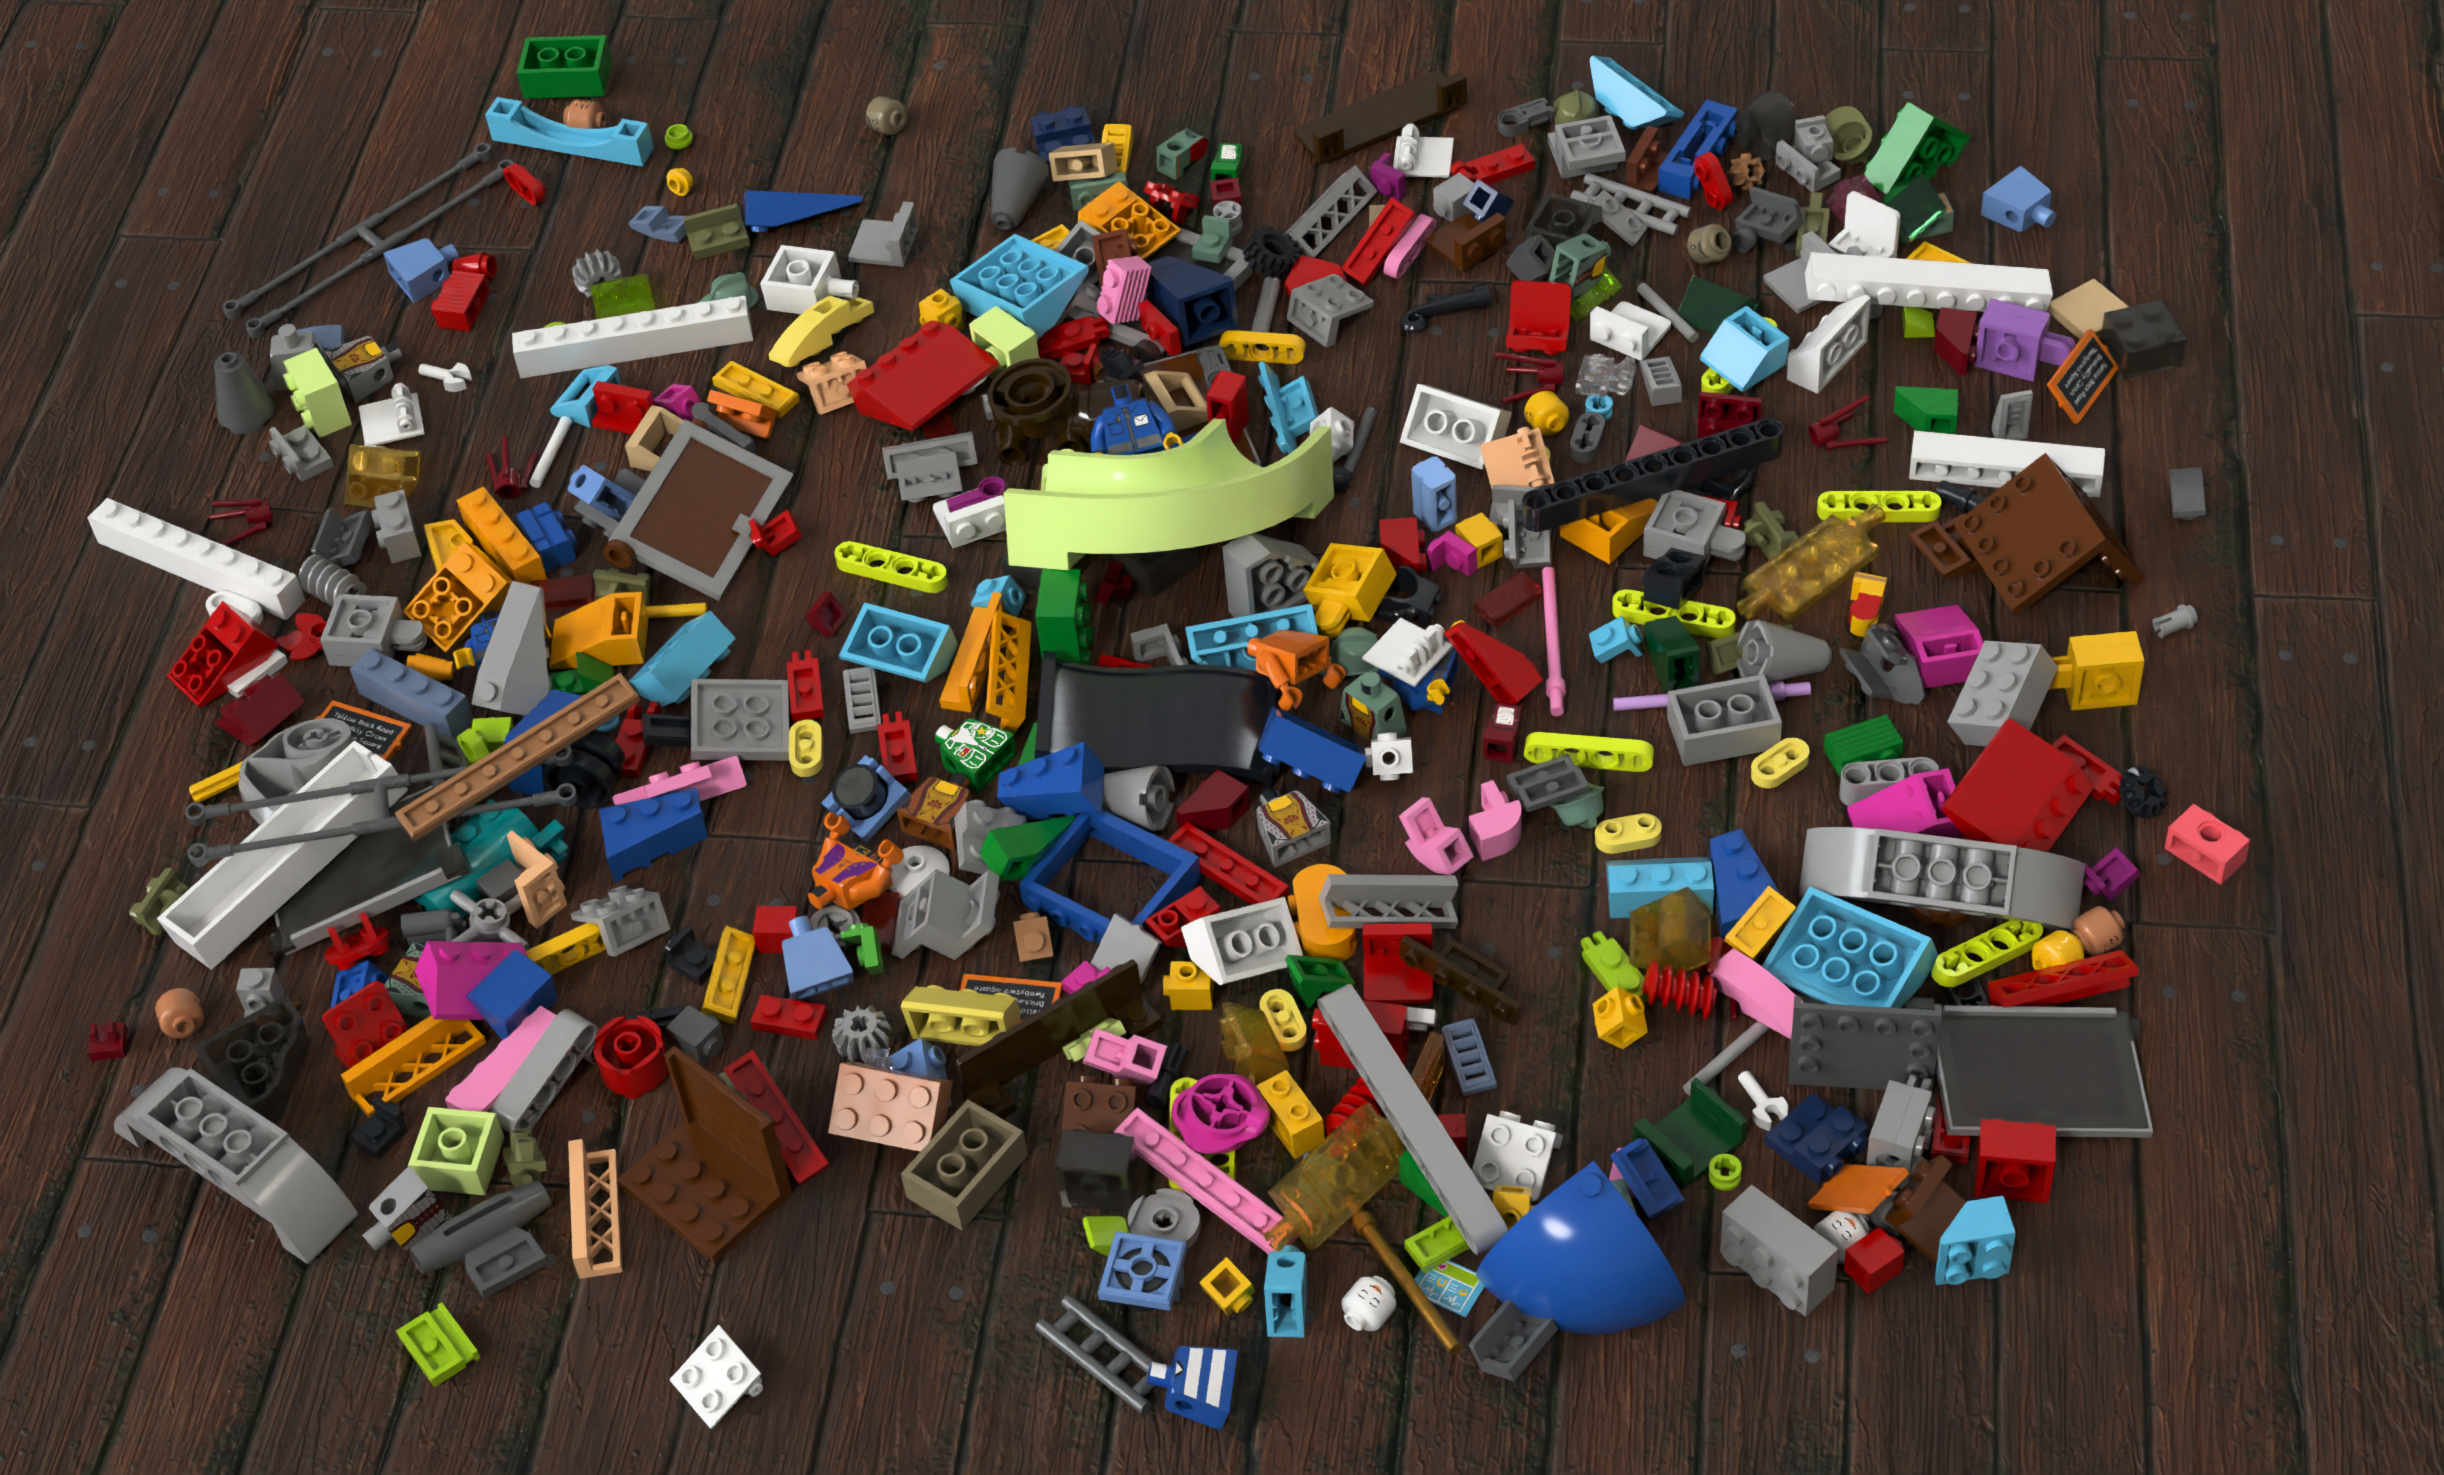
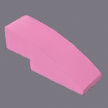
M1733 948L1718 961L1714 973L1710 974L1713 978L1714 986L1718 982L1717 990L1738 1001L1744 1014L1791 1039L1794 996L1796 995L1762 966Z

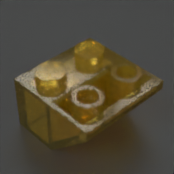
M350 444L344 504L376 508L375 496L404 489L407 500H409L419 478L421 451L368 444Z
M1688 886L1630 912L1629 963L1633 967L1647 969L1650 962L1656 960L1659 971H1661L1664 965L1670 964L1672 966V973H1675L1680 967L1684 968L1685 972L1710 962V909Z
M1232 1002L1223 1003V1018L1219 1019V1025L1225 1039L1221 1043L1227 1060L1233 1059L1236 1064L1234 1066V1073L1250 1079L1255 1085L1285 1070L1290 1074L1289 1063L1264 1011Z

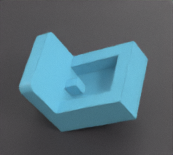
M1010 575L986 579L978 585L976 594L971 602L973 608L975 606L987 608L992 593L998 592L1002 593L1006 614L1017 617L1027 598L1026 594Z
M1622 616L1589 633L1594 656L1601 664L1628 649L1636 657L1643 655L1640 643L1643 641L1641 631L1635 624L1630 625Z

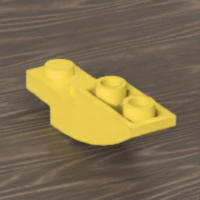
M831 295L820 300L801 314L785 330L770 351L769 360L780 363L785 367H793L809 356L820 354L823 349L833 345L831 334H837L841 332L842 328L850 324L859 323L864 317L874 313L873 302L859 297L843 300Z

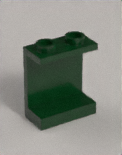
M1694 1078L1691 1081L1690 1098L1655 1125H1652L1644 1117L1633 1125V1141L1638 1138H1646L1673 1182L1684 1190L1709 1170L1712 1158L1719 1154H1730L1746 1141L1747 1121L1737 1108H1731L1726 1104L1713 1087L1706 1086L1698 1078Z

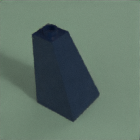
M1171 256L1147 263L1152 268L1146 290L1162 314L1179 329L1180 340L1184 346L1240 327L1234 284L1231 277Z

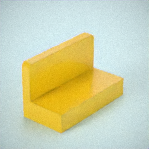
M1768 886L1725 936L1724 941L1756 962L1785 928L1796 907Z

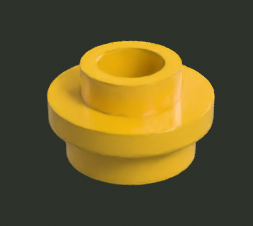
M674 168L667 173V185L673 193L684 196L693 187V178L686 169Z

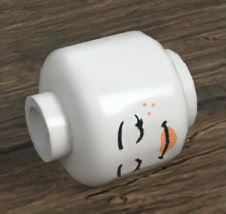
M1834 1211L1816 1224L1814 1231L1838 1248L1837 1263L1844 1264L1845 1250L1868 1235L1869 1227L1859 1213Z
M1379 1276L1359 1278L1341 1300L1346 1323L1357 1331L1362 1329L1377 1331L1396 1309L1393 1287Z

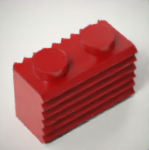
M452 270L450 278L443 282L439 298L434 299L431 306L432 315L435 317L437 326L440 329L449 328L450 330L455 329L462 332L464 330L466 332L470 331L491 292L486 274Z
M1221 370L1205 395L1207 398L1205 400L1207 402L1206 410L1208 411L1206 414L1209 419L1208 423L1214 418L1226 419V427L1230 439L1233 443H1237L1240 434H1243L1242 430H1245V426L1249 421L1246 378L1244 375Z

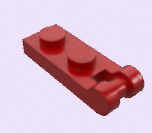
M1523 143L1466 163L1461 160L1456 161L1450 167V172L1453 176L1461 173L1473 183L1479 179L1492 184L1535 169V160Z

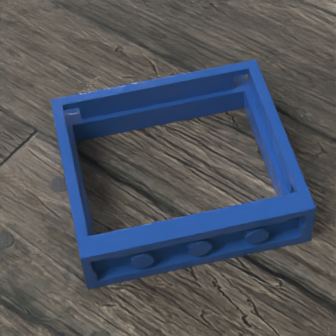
M1102 810V815L1093 816L1090 812H1081L1019 883L1022 905L1030 908L1031 912H1039L1050 918L1058 926H1066L1078 932L1084 939L1088 941L1093 940L1100 944L1111 920L1046 888L1089 836L1171 875L1132 921L1135 925L1141 924L1143 930L1152 936L1154 933L1146 926L1145 920L1188 894L1201 879L1199 856L1104 810Z

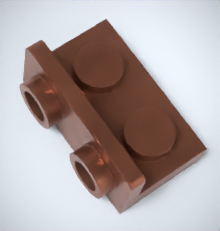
M1647 126L1626 161V185L1651 194L1658 187V168L1669 154L1661 151L1662 142L1658 141L1659 128Z
M1126 228L1092 236L1100 287H1102L1103 274L1107 270L1106 266L1108 265L1107 260L1137 256L1138 248L1135 238H1129Z

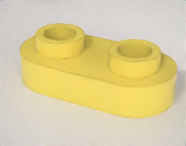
M813 720L798 721L789 730V761L793 773L800 777L813 776L823 767L822 730L820 725Z
M1798 738L1783 739L1753 760L1751 765L1752 781L1762 788L1779 786L1807 766L1809 762V746Z
M1648 813L1604 820L1595 829V844L1599 850L1609 854L1649 848L1660 841L1662 825L1656 816Z
M1282 989L1266 992L1260 999V1013L1273 1043L1283 1051L1300 1049L1307 1041V1028L1293 996Z

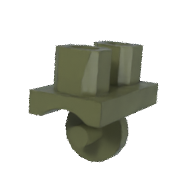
M1756 502L1753 517L1744 523L1746 527L1743 531L1746 536L1745 543L1749 546L1758 545L1771 564L1779 563L1783 553L1795 551L1799 537L1794 531L1785 532L1783 530L1785 521L1780 510L1770 511L1764 502Z
M610 568L608 571L596 569L593 572L595 601L612 593L642 592L645 605L650 606V591L652 589L650 574H625L620 569Z
M165 868L159 878H152L146 886L147 895L143 901L134 903L129 910V914L137 924L145 925L153 935H160L164 929L157 918L189 890L177 878L173 868Z
M531 1128L509 1130L510 1147L502 1148L503 1159L509 1170L511 1183L517 1188L537 1180L540 1181L541 1172L547 1171L546 1160L537 1144L536 1138L532 1137Z

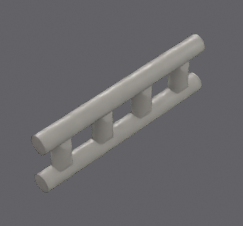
M1586 173L1584 177V184L1589 185L1585 192L1573 190L1570 196L1571 201L1583 204L1588 197L1593 200L1598 192L1604 189L1614 193L1613 197L1621 204L1626 198L1641 202L1636 210L1627 209L1645 223L1647 227L1676 236L1679 231V225L1673 222L1678 216L1690 218L1693 210L1692 207L1591 173ZM1652 207L1667 211L1662 219L1647 214Z

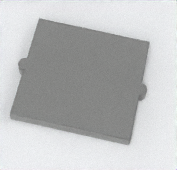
M1115 913L1090 964L1099 971H1102L1106 967L1113 969L1117 965L1134 959L1138 964L1140 983L1142 984L1162 941L1143 930L1141 924L1135 925L1120 914Z

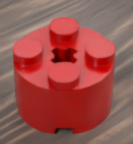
M638 1015V1019H626V1016H621L606 1023L598 1031L593 1049L604 1084L611 1091L632 1100L638 1099L643 1093L657 1087L669 1075L664 1057L667 1050L660 1028L651 1019Z

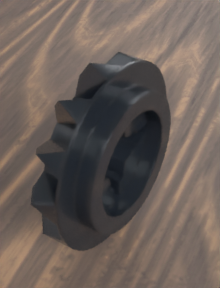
M2144 764L2132 767L2125 771L2120 780V794L2125 806L2130 812L2140 818L2149 819L2156 817L2168 805L2165 797L2169 791L2163 788L2162 783L2164 779L2156 776V769H2147ZM2147 784V792L2150 796L2145 798V790L2141 786Z

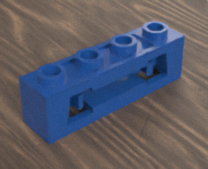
M1706 99L1658 168V191L1690 200L1696 190L1702 188L1700 180L1694 173V162L1691 165L1694 156L1696 159V157L1706 152H1711L1718 159L1720 155L1726 153L1730 140L1736 138L1740 130L1741 123L1738 121V108ZM1705 135V141L1702 144V138Z

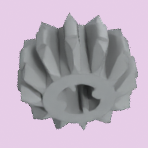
M596 249L593 254L585 252L584 258L576 259L577 264L572 267L574 283L586 297L595 295L598 299L601 294L606 293L609 295L611 289H619L618 283L623 280L620 269L621 265L619 260L612 256L608 250L601 253Z
M857 1004L855 1011L850 1012L844 1009L843 1018L835 1019V1029L833 1030L832 1038L841 1057L848 1056L851 1062L862 1058L867 1064L869 1057L874 1056L880 1059L881 1050L889 1049V1039L891 1038L892 1030L883 1011L876 1012L872 1005L862 1010Z

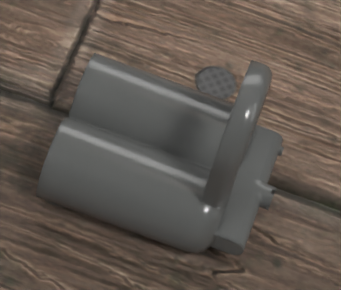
M450 909L401 915V929L403 936L407 938L409 947L413 942L426 946L427 941H452L467 930V921L462 920L459 913H452Z

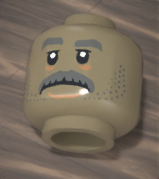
M878 96L867 107V124L877 132L895 135L904 128L907 122L906 107L897 99Z
M1718 224L1696 228L1688 237V252L1691 258L1701 265L1722 261L1729 255L1731 250L1730 235L1724 227Z

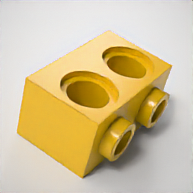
M1287 1070L1256 1085L1270 1111L1268 1124L1294 1160L1304 1155V1153H1308L1325 1144L1323 1118Z

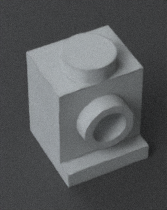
M1824 115L1795 120L1794 143L1798 152L1812 163L1832 160L1833 140L1826 127Z
M241 968L236 992L245 1010V1020H254L259 1012L274 1015L280 1011L285 991L275 968Z

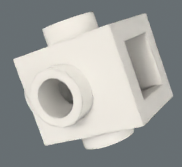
M1333 407L1328 408L1310 422V435L1319 426L1331 427L1333 462L1342 455H1347L1353 448L1354 421Z
M1396 732L1378 733L1377 739L1371 740V748H1365V755L1367 757L1366 768L1373 767V775H1380V780H1398L1402 773H1413L1410 737L1397 738ZM1392 752L1395 756L1391 761H1386L1382 758L1383 754Z

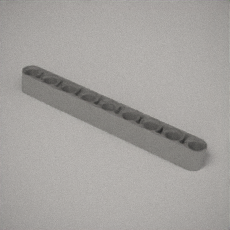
M1347 984L1318 999V1006L1325 1021L1475 1255H1479L1494 1247L1508 1232L1504 1220L1351 984Z

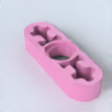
M1424 214L1418 216L1388 255L1383 269L1385 275L1397 280L1404 275L1426 246V238L1434 233L1436 219Z

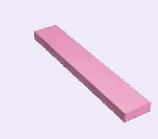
M1138 1107L1114 1131V1137L1267 1254L1272 1251H1279L1283 1246L1291 1245L1300 1236L1299 1228Z

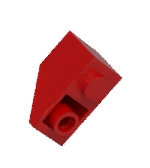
M1417 517L1379 519L1380 545L1396 573H1398L1399 566L1405 565L1412 568L1420 576V572L1426 571V553H1419V549L1425 548L1424 530H1418Z
M1199 886L1147 918L1145 924L1164 945L1187 948L1181 927L1202 917L1221 913L1220 906Z

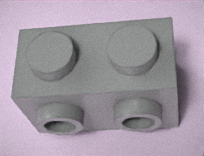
M404 489L375 496L376 509L371 510L375 527H381V530L376 531L380 549L387 548L392 564L422 556L412 512Z

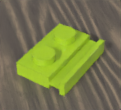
M442 1302L437 1305L438 1308L433 1312L429 1313L427 1311L396 1330L399 1339L434 1387L465 1369V1364L475 1359L477 1361L480 1359L478 1350Z

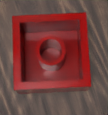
M1981 1119L1975 1158L1974 1197L1991 1198L2003 1196L2005 1200L2049 1203L2056 1160V1125H2046L2040 1122H2010L2003 1119Z

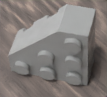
M1252 533L1233 539L1222 547L1228 609L1234 618L1296 607L1308 600L1303 589L1320 561L1302 545Z

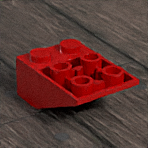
M222 601L180 659L174 664L167 677L197 706L202 708L228 691L227 686L267 661L279 643L248 614Z

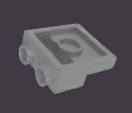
M982 800L965 801L954 817L959 869L982 875L990 870L979 854L989 830L1026 823V816L1016 814V811L1011 807L995 809L986 807L985 802ZM1023 878L1008 881L1020 883Z

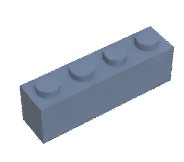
M371 648L350 668L360 695L424 727L428 723H434L437 726L438 733L454 738L456 734L464 732L473 722L474 718L466 695Z

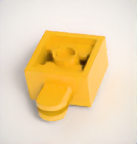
M1330 543L1303 589L1316 612L1314 617L1320 635L1329 638L1339 636L1349 619L1370 622L1397 575L1384 549Z
M2136 631L2070 637L2067 656L2051 657L2058 666V669L2049 689L2065 688L2071 710L2137 705L2145 660Z

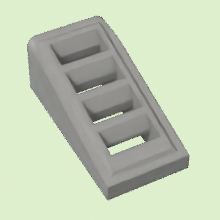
M1670 357L1640 360V368L1651 405L1659 406L1682 402V385Z
M2032 390L2000 396L1991 428L1995 438L2008 440L2028 438L2033 399Z
M861 667L844 670L843 680L850 734L878 730L877 724L882 723L875 668ZM874 715L873 717L855 719L856 716Z

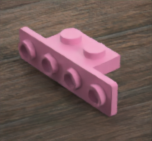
M737 756L700 767L699 761L681 766L682 773L669 777L666 771L648 777L650 784L613 796L614 805L693 788H697L700 801L745 787L747 783Z

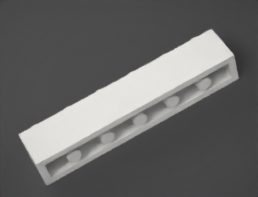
M1914 431L1909 479L1934 482L1945 480L1948 483L2000 488L2046 453L2089 497L2100 498L2105 449Z

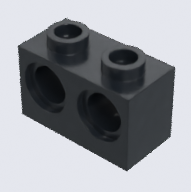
M1671 547L1662 557H1658L1656 563L1644 571L1641 580V586L1644 588L1643 600L1679 610L1703 586L1707 557Z

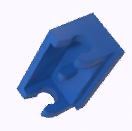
M1638 1138L1610 1155L1651 1222L1685 1202L1684 1197L1646 1138Z

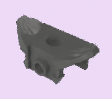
M1873 624L1866 631L1860 652L1840 648L1838 652L1846 661L1845 667L1852 674L1856 675L1861 682V689L1868 696L1916 705L1920 704L1926 697L1916 656L1908 654L1900 640L1895 636L1897 631L1888 624ZM1885 659L1895 664L1894 668L1889 672L1884 668Z

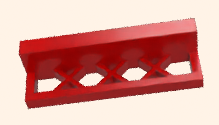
M2122 950L2068 962L2064 965H2056L1989 981L1990 1005L2003 1006L2004 1008L2010 1006L2048 1007L2130 987L2129 978L2139 975L2138 966Z

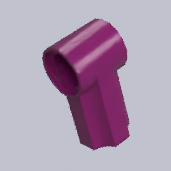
M996 476L983 479L979 483L978 489L947 499L946 503L949 512L951 513L1000 495L1004 497V492L1007 490L1005 482L1002 478Z

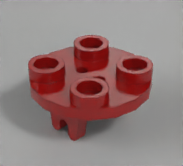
M1147 181L1143 191L1150 195L1148 204L1159 213L1163 203L1171 202L1170 207L1174 208L1171 217L1172 223L1182 225L1189 207L1198 209L1200 200L1198 195L1177 191L1175 187L1164 183L1158 184Z
M365 912L359 914L364 928L345 938H339L334 926L327 928L333 945L325 952L326 962L331 965H337L339 970H347L355 966L360 958L369 954L373 957L385 953L389 949L387 942L390 939L388 929L385 927H372Z

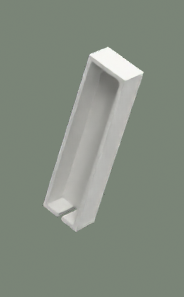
M353 741L296 794L347 786L350 782L396 776L398 773L392 764L376 754L373 755L370 750ZM407 787L387 790L389 807L395 804L408 791ZM374 792L357 795L349 793L283 804L240 844L352 826L353 823L375 820ZM350 834L234 853V856L224 857L164 911L157 920L178 946L212 970L358 836Z

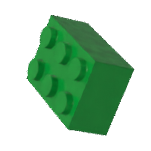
M606 35L525 38L517 70L523 98L605 96L612 65Z
M1042 569L1035 614L1042 660L1043 651L1056 652L1057 659L1091 665V650H1088V645L1094 644V626H1089L1088 624L1091 623V605L1085 603L1088 600V583L1082 582L1081 569Z

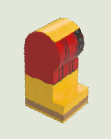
M1855 571L1850 600L1854 601L1850 606L1848 629L1854 635L1865 637L1866 631L1873 624L1878 623L1885 597L1886 577Z

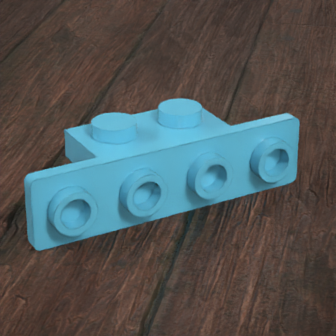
M1263 360L1258 363L1261 372L1258 378L1267 393L1264 396L1265 403L1272 411L1273 416L1270 417V421L1278 433L1276 443L1283 454L1287 452L1291 454L1298 448L1295 438L1309 431L1310 422L1319 416L1309 381L1304 376H1301L1281 388L1278 376Z

